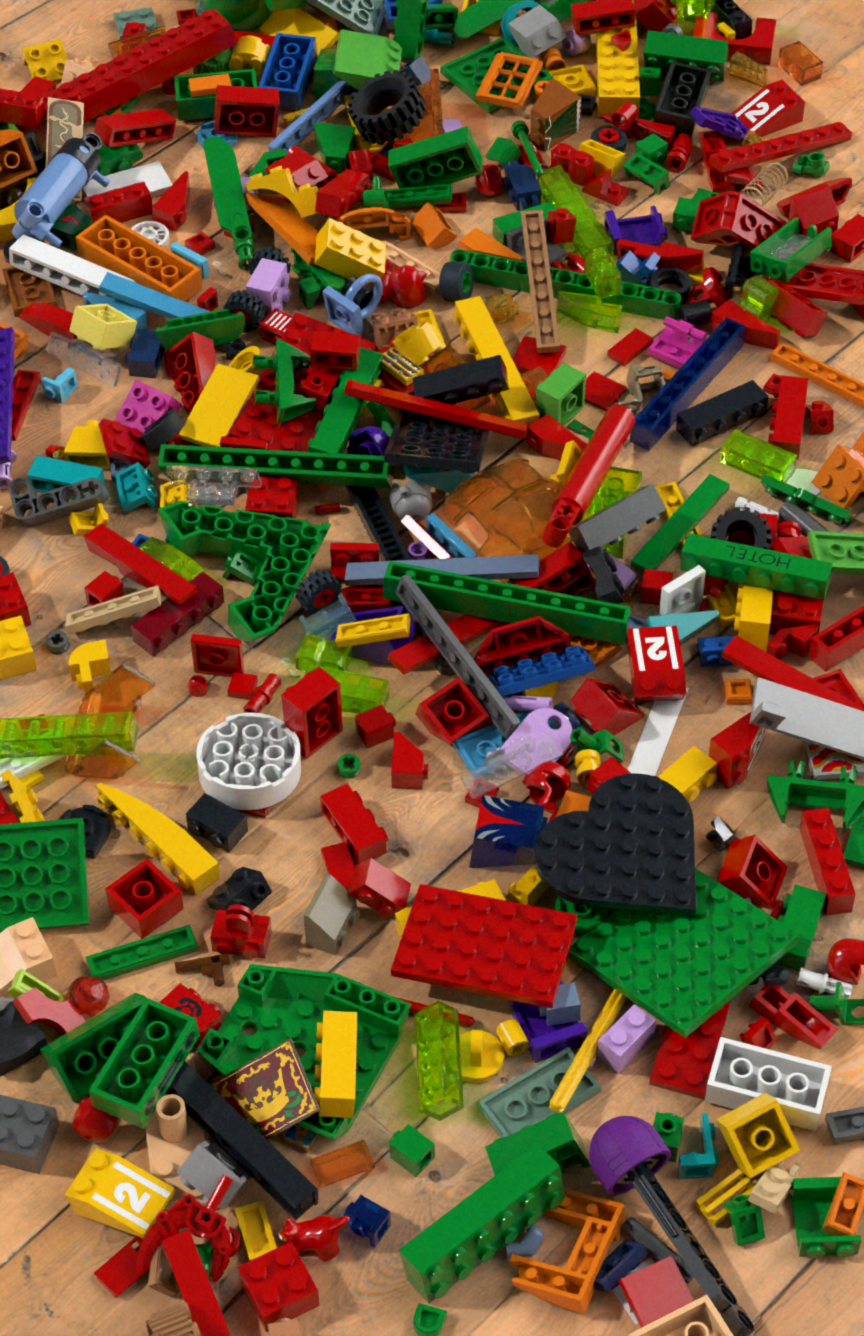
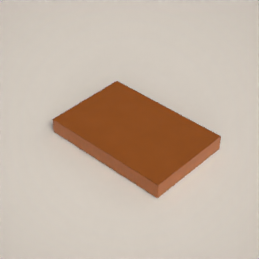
M15 267L2 269L15 317H18L32 302L58 307L51 282Z

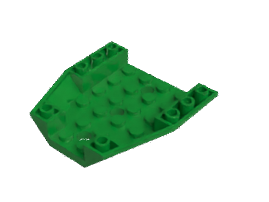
M250 964L237 984L238 999L218 1031L209 1029L197 1048V1053L222 1076H225L291 1038L295 1049L303 1048L307 1051L299 1059L314 1093V1088L320 1087V1082H315V1065H321L320 1060H315L316 1043H322V1039H316L317 1022H323L324 1011L357 1012L354 1117H321L318 1111L296 1123L334 1141L349 1132L397 1048L411 1004L337 973ZM249 1027L258 1030L251 1036L243 1034V1031Z

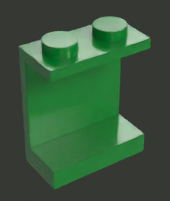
M841 1177L793 1178L790 1196L799 1256L817 1259L824 1255L850 1257L858 1254L861 1235H856L855 1233V1235L832 1236L822 1231Z

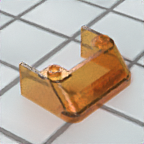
M123 663L84 695L79 706L68 751L69 754L65 763V772L76 777L117 779L124 776L130 768L136 765L140 758L121 748L126 723L130 718L136 717L142 708L140 703L142 696L155 687L157 682Z

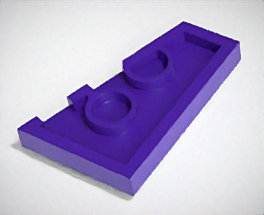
M696 106L690 112L696 119L695 122L703 128H710L748 144H753L758 139L734 114Z

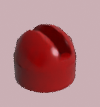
M201 675L191 677L188 682V691L192 696L201 697L208 692V682L205 677Z

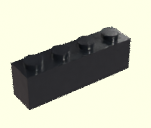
M501 355L412 377L414 396L450 405L509 390L507 368Z
M751 380L677 413L676 430L691 446H694L767 413L769 396L754 380Z

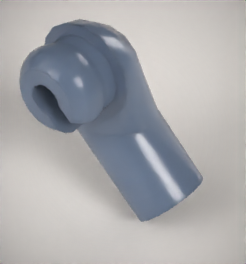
M536 1225L527 1228L521 1242L505 1244L507 1259H510L512 1254L522 1257L535 1255L544 1240V1233L541 1228Z

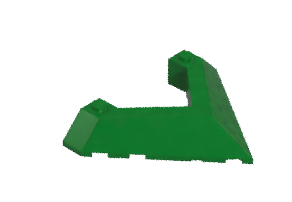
M177 501L158 508L168 542L180 559L199 552L228 557L229 555L234 556L237 550L240 549L263 563L250 597L228 605L227 624L241 641H255L275 632L296 593V589H298V584L302 582L331 527V524L328 523L313 525L307 524V520L289 517L281 518L276 515L236 510V513L222 511V507L204 504L203 508L189 506V502Z

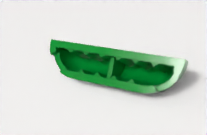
M291 247V253H294L295 264L292 265L294 272L300 279L311 276L316 278L321 287L318 298H324L322 291L328 286L339 293L345 286V280L342 276L318 265H309Z
M230 309L167 320L166 326L156 328L157 339L161 340V345L167 350L192 332L212 339L214 346L236 340L242 334L245 327V318L242 312L234 314L230 313Z

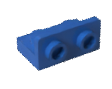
M734 636L697 638L700 667L736 665L722 657L723 651Z

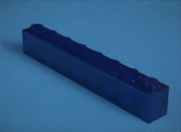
M727 317L635 417V425L630 432L631 443L648 451L652 449L677 421V413L686 410L744 346L745 325Z

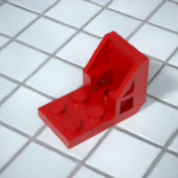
M726 191L699 201L691 240L696 243L732 246L742 242L751 249H755L786 225L787 222L743 193Z

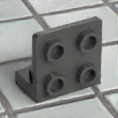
M543 218L550 265L554 261L567 257V251L557 244H553L548 238L547 220ZM522 226L506 232L507 245L509 249L523 257V262H526Z

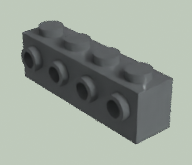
M650 484L637 489L572 526L569 534L581 554L598 546L604 550L602 546L607 543L613 545L621 541V535L626 532L629 535L640 530V524L645 521L649 524L659 519L658 514L665 511L666 508L654 484Z

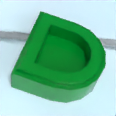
M418 1303L413 1319V1327L418 1336H438L444 1327L447 1311Z

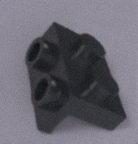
M242 866L235 870L223 885L218 886L213 891V894L206 899V902L210 908L215 910L227 911L230 905L237 904L250 908L252 912L272 893V890L261 871Z

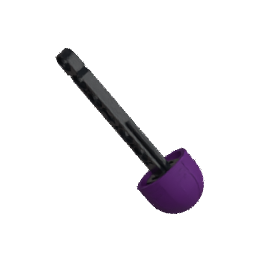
M619 1116L606 1121L593 1135L589 1155L593 1172L609 1196H617L634 1188L637 1189L705 1294L708 1295L717 1311L721 1314L734 1336H749L755 1331L752 1321L742 1306H739L736 1297L654 1176L669 1161L671 1151L655 1128L643 1119L633 1116Z

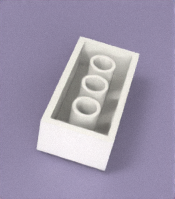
M720 1037L707 1083L705 1102L736 1109L766 1092L778 1101L788 1124L816 1131L832 1066Z

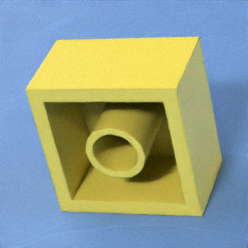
M108 304L75 306L69 331L77 335L79 340L91 343L93 348L105 351L106 348L121 349V347L130 346L137 321Z

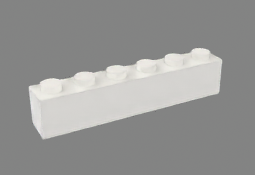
M24 234L9 248L11 266L80 295L87 292L112 297L99 292V286L107 272L135 282L133 279Z

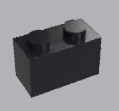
M206 793L186 813L187 826L193 835L201 836L210 841L214 847L222 848L229 853L248 832L246 815Z

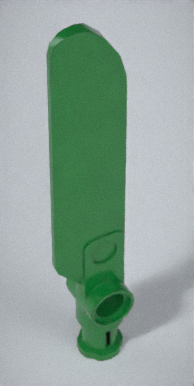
M480 0L467 7L458 16L454 25V34L459 39H468L502 20L504 12L511 5L525 0Z
M212 136L204 141L203 147L218 222L221 228L232 234L234 249L239 256L238 266L240 269L247 271L250 270L248 266L254 256L255 247L236 156L227 142L217 136Z

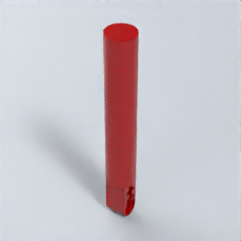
M613 405L605 412L552 504V515L542 534V541L547 546L552 548L561 547L572 526L578 524L585 515L635 425V416L629 408L622 405Z

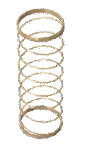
M770 163L741 193L743 191L745 193L747 189L749 196L748 189H751V192L752 189L756 190L762 197L758 198L762 199V202L757 203H762L761 206H764L787 182V170L779 163ZM769 165H780L786 173L784 184L782 182L780 186L779 177V186H777L776 181V187L767 183L766 177H764V174L767 173H764V171H768L765 170L768 167H773ZM755 181L757 183L761 181L769 189L768 193L770 195H767V193L763 195L755 188Z

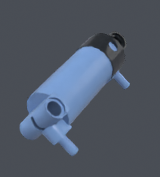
M87 132L81 139H68L18 200L14 207L17 222L12 229V234L17 240L23 234L29 237L33 235L40 241L46 239L59 248L62 240L50 232L55 221L82 187L88 184L91 178L103 187L108 186L110 180L97 171L101 164L98 152L102 147V140L97 134Z

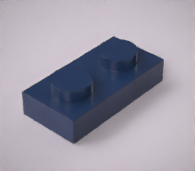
M625 1239L603 1261L594 1281L595 1289L607 1293L615 1289L619 1285L618 1281L631 1270L637 1268L640 1261L648 1254L643 1244Z

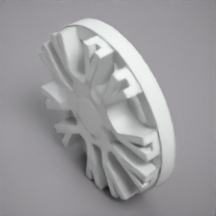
M144 221L131 228L164 248L165 245L167 246L169 231L162 223Z

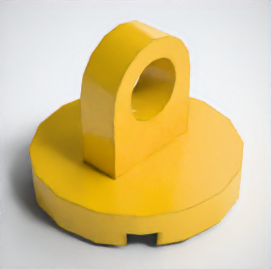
M483 1030L467 1031L459 1035L451 1043L449 1050L450 1068L463 1081L474 1084L488 1082L492 1080L493 1076L501 1072L504 1064L503 1046L498 1038Z

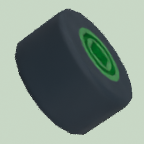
M446 262L441 269L439 278L442 298L446 301H460L470 298L474 286V275L470 264L467 262Z

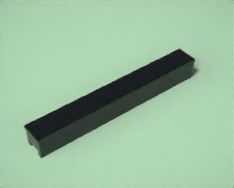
M184 1061L165 1094L180 1096L185 1103L186 1114L295 1220L313 1205L316 1206L318 1204V1189Z

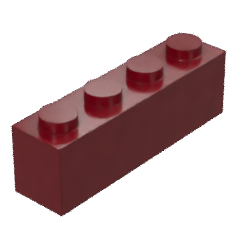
M202 571L189 581L197 587L198 592L181 605L167 598L161 602V606L149 611L131 625L133 642L153 657L160 651L165 650L174 640L183 636L208 614L221 607L224 603L222 585Z

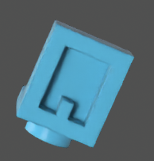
M69 367L62 374L58 375L55 381L47 377L41 379L44 395L61 403L78 387L76 371Z

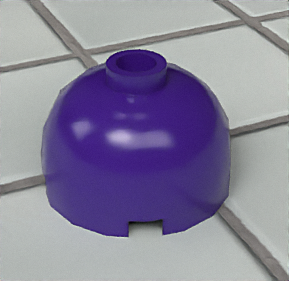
M367 426L360 428L348 437L350 441L347 447V454L384 456L390 437L378 427Z

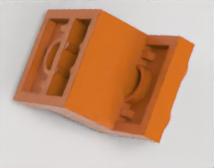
M864 431L852 448L837 445L811 482L836 505L847 510L859 493H864Z

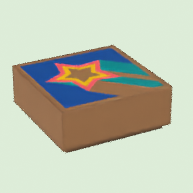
M295 1124L288 1128L283 1136V1140L309 1153L320 1134Z

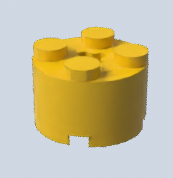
M255 36L239 38L237 45L232 48L229 60L230 71L255 69L256 81L260 83L271 47L268 44L262 43V39Z
M431 318L420 321L422 326L413 325L392 341L401 355L417 365L426 362L429 359L427 355L430 353H437L446 347L444 339Z

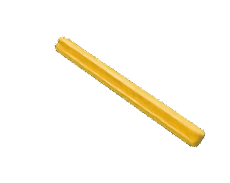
M616 989L611 993L552 1096L549 1105L552 1111L557 1113L564 1111L598 1051V1040L611 1028L627 1000V997Z

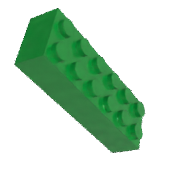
M538 1143L399 1249L407 1281L428 1304L436 1298L443 1297L456 1282L466 1279L475 1267L482 1262L489 1261L498 1249L505 1244L513 1242L521 1231L528 1226L536 1224L544 1213L561 1204L566 1196L560 1165Z

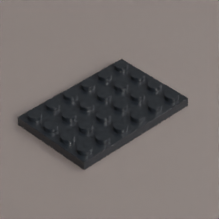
M400 409L385 451L384 462L390 463L392 466H403L406 464L413 465L418 469L435 467L440 471H451V469L461 470L462 473L473 474L480 471L489 431Z

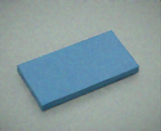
M523 711L516 714L521 721L520 724L531 712ZM553 719L547 722L551 729H559ZM495 724L464 735L452 743L453 748L474 780L476 778L482 780L510 768L496 757L497 751L507 740Z

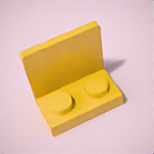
M61 38L22 48V60L24 65H28L32 79L36 76L52 82L62 80L65 62L68 58Z

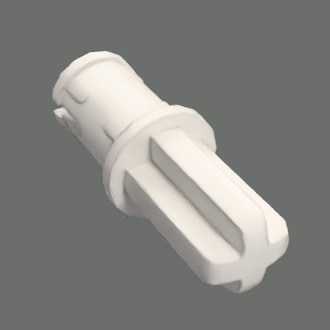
M800 968L796 985L820 991L819 994L821 995L823 992L835 995L836 982H841L846 998H849L852 992L851 984L829 978L828 973L823 975Z

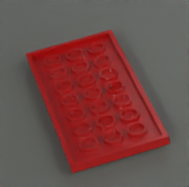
M295 312L281 340L311 356L314 331L333 332L336 327ZM364 338L360 339V347L376 352L377 343ZM308 368L293 370V394L300 395L298 387L302 379H307ZM271 369L264 370L255 390L276 391L275 373ZM254 390L235 422L229 437L267 441L268 450L309 452L307 451L309 440L315 437L317 423L323 420L324 412L314 408L307 413L279 424L277 423V407L273 404H254Z

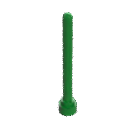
M516 121L511 126L513 136L520 139L535 174L542 176L543 169L527 136L529 133L528 126L524 121Z

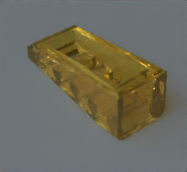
M736 52L730 58V76L762 88L766 86L768 69L740 52Z

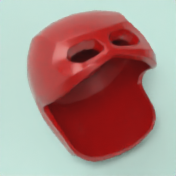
M853 938L841 939L831 947L828 953L827 966L829 973L835 980L858 985L862 970L861 965H864V940Z
M84 1097L74 1114L73 1128L83 1139L100 1143L111 1136L118 1124L119 1118L95 1108L91 1097Z

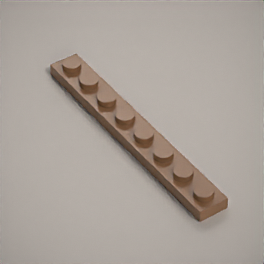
M521 211L537 353L559 352L560 344L543 211Z

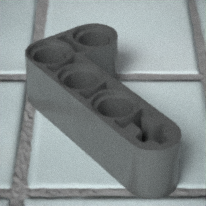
M24 478L14 479L9 486L14 513L26 526H36L68 516L71 512H80L96 507L97 503L104 504L109 496L106 487L96 478H89L38 495L35 488ZM23 488H27L24 494L19 495ZM77 495L76 499L69 503V499ZM54 502V506L47 510L48 504ZM32 509L31 514L24 517L25 512Z

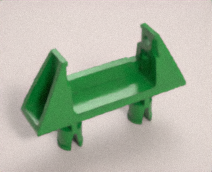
M280 339L276 340L274 356L253 355V370H273V373H275L276 389L274 392L256 389L254 404L275 405L277 407V423L279 424L314 409L316 398H306L303 395L293 394V370L309 368L311 356Z
M794 759L789 761L787 777L767 775L768 794L783 824H785L789 805L844 811L843 830L845 831L864 813V786L855 785L858 770L854 766H852L849 776H846V765L841 767L839 783L803 779L806 765L800 760L797 770H794Z

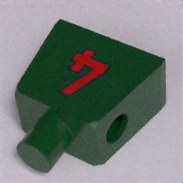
M71 203L55 221L50 232L62 240L60 246L74 251L77 250L76 236L94 223L90 216Z

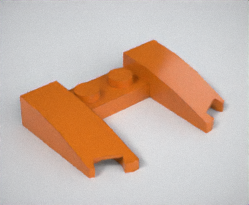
M564 1188L566 1197L561 1204L554 1209H549L544 1215L582 1230L565 1268L512 1254L510 1257L511 1266L518 1267L519 1278H512L513 1286L542 1300L574 1312L585 1314L595 1292L594 1281L612 1241H617L622 1225L627 1220L625 1204Z

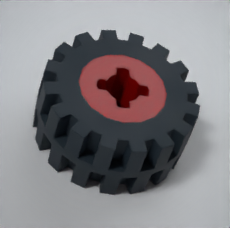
M326 569L322 571L316 570V573L311 572L308 578L306 576L303 578V583L298 584L299 588L296 589L295 596L309 614L318 615L319 612L323 614L326 609L330 610L333 604L336 605L338 603L337 599L341 598L342 595L340 593L343 592V589L330 571Z

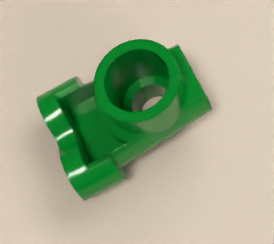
M814 152L809 156L800 155L798 162L793 164L792 171L795 174H811L813 178H820L828 172L830 164L828 161H825L823 153Z

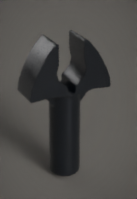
M239 338L232 343L214 346V349L226 351L227 360H233L238 353L247 348L246 344Z

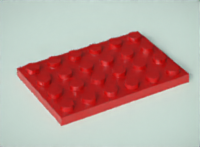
M420 884L391 967V976L553 1009L578 922V915Z

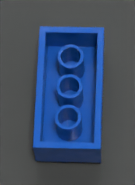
M276 33L258 87L278 89L280 109L300 110L316 57L318 56L316 37Z

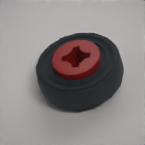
M603 126L595 129L591 134V140L624 152L626 149L627 136L620 128Z

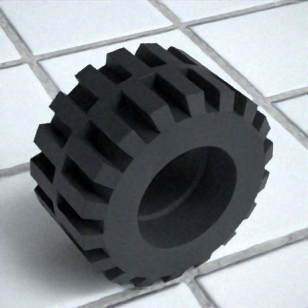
M735 507L734 512L728 509L725 511L724 516L720 514L717 517V522H714L710 538L727 541L726 537L731 532L744 530L753 536L755 540L753 547L770 550L772 534H770V525H766V518L764 516L760 518L758 511L755 510L754 513H751L748 507H745V511H740V507Z

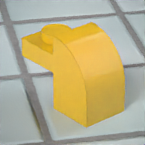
M105 640L85 643L76 648L70 655L69 668L72 681L77 680L78 689L83 688L85 698L95 696L92 677L111 674Z

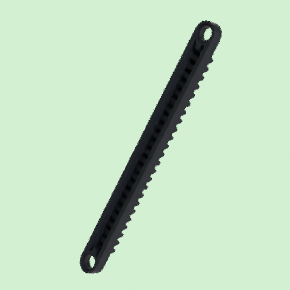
M345 486L350 495L351 502L354 503L355 510L357 509V514L364 524V528L367 529L368 536L370 535L371 542L379 543L380 560H411L374 487ZM409 612L411 618L417 626L416 629L418 632V636L422 637L426 635L424 630L421 628V626ZM443 656L432 660L439 673L446 676L456 674L451 666L442 663L446 660Z

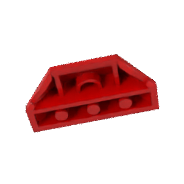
M537 616L491 629L473 660L486 677L489 678L488 674L493 672L496 667H511L524 659H540L545 653L555 652L557 654L564 652L566 648L571 646L570 636L567 632Z

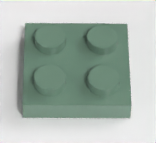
M152 7L113 13L121 43L126 22L145 23L147 38L159 37V29Z

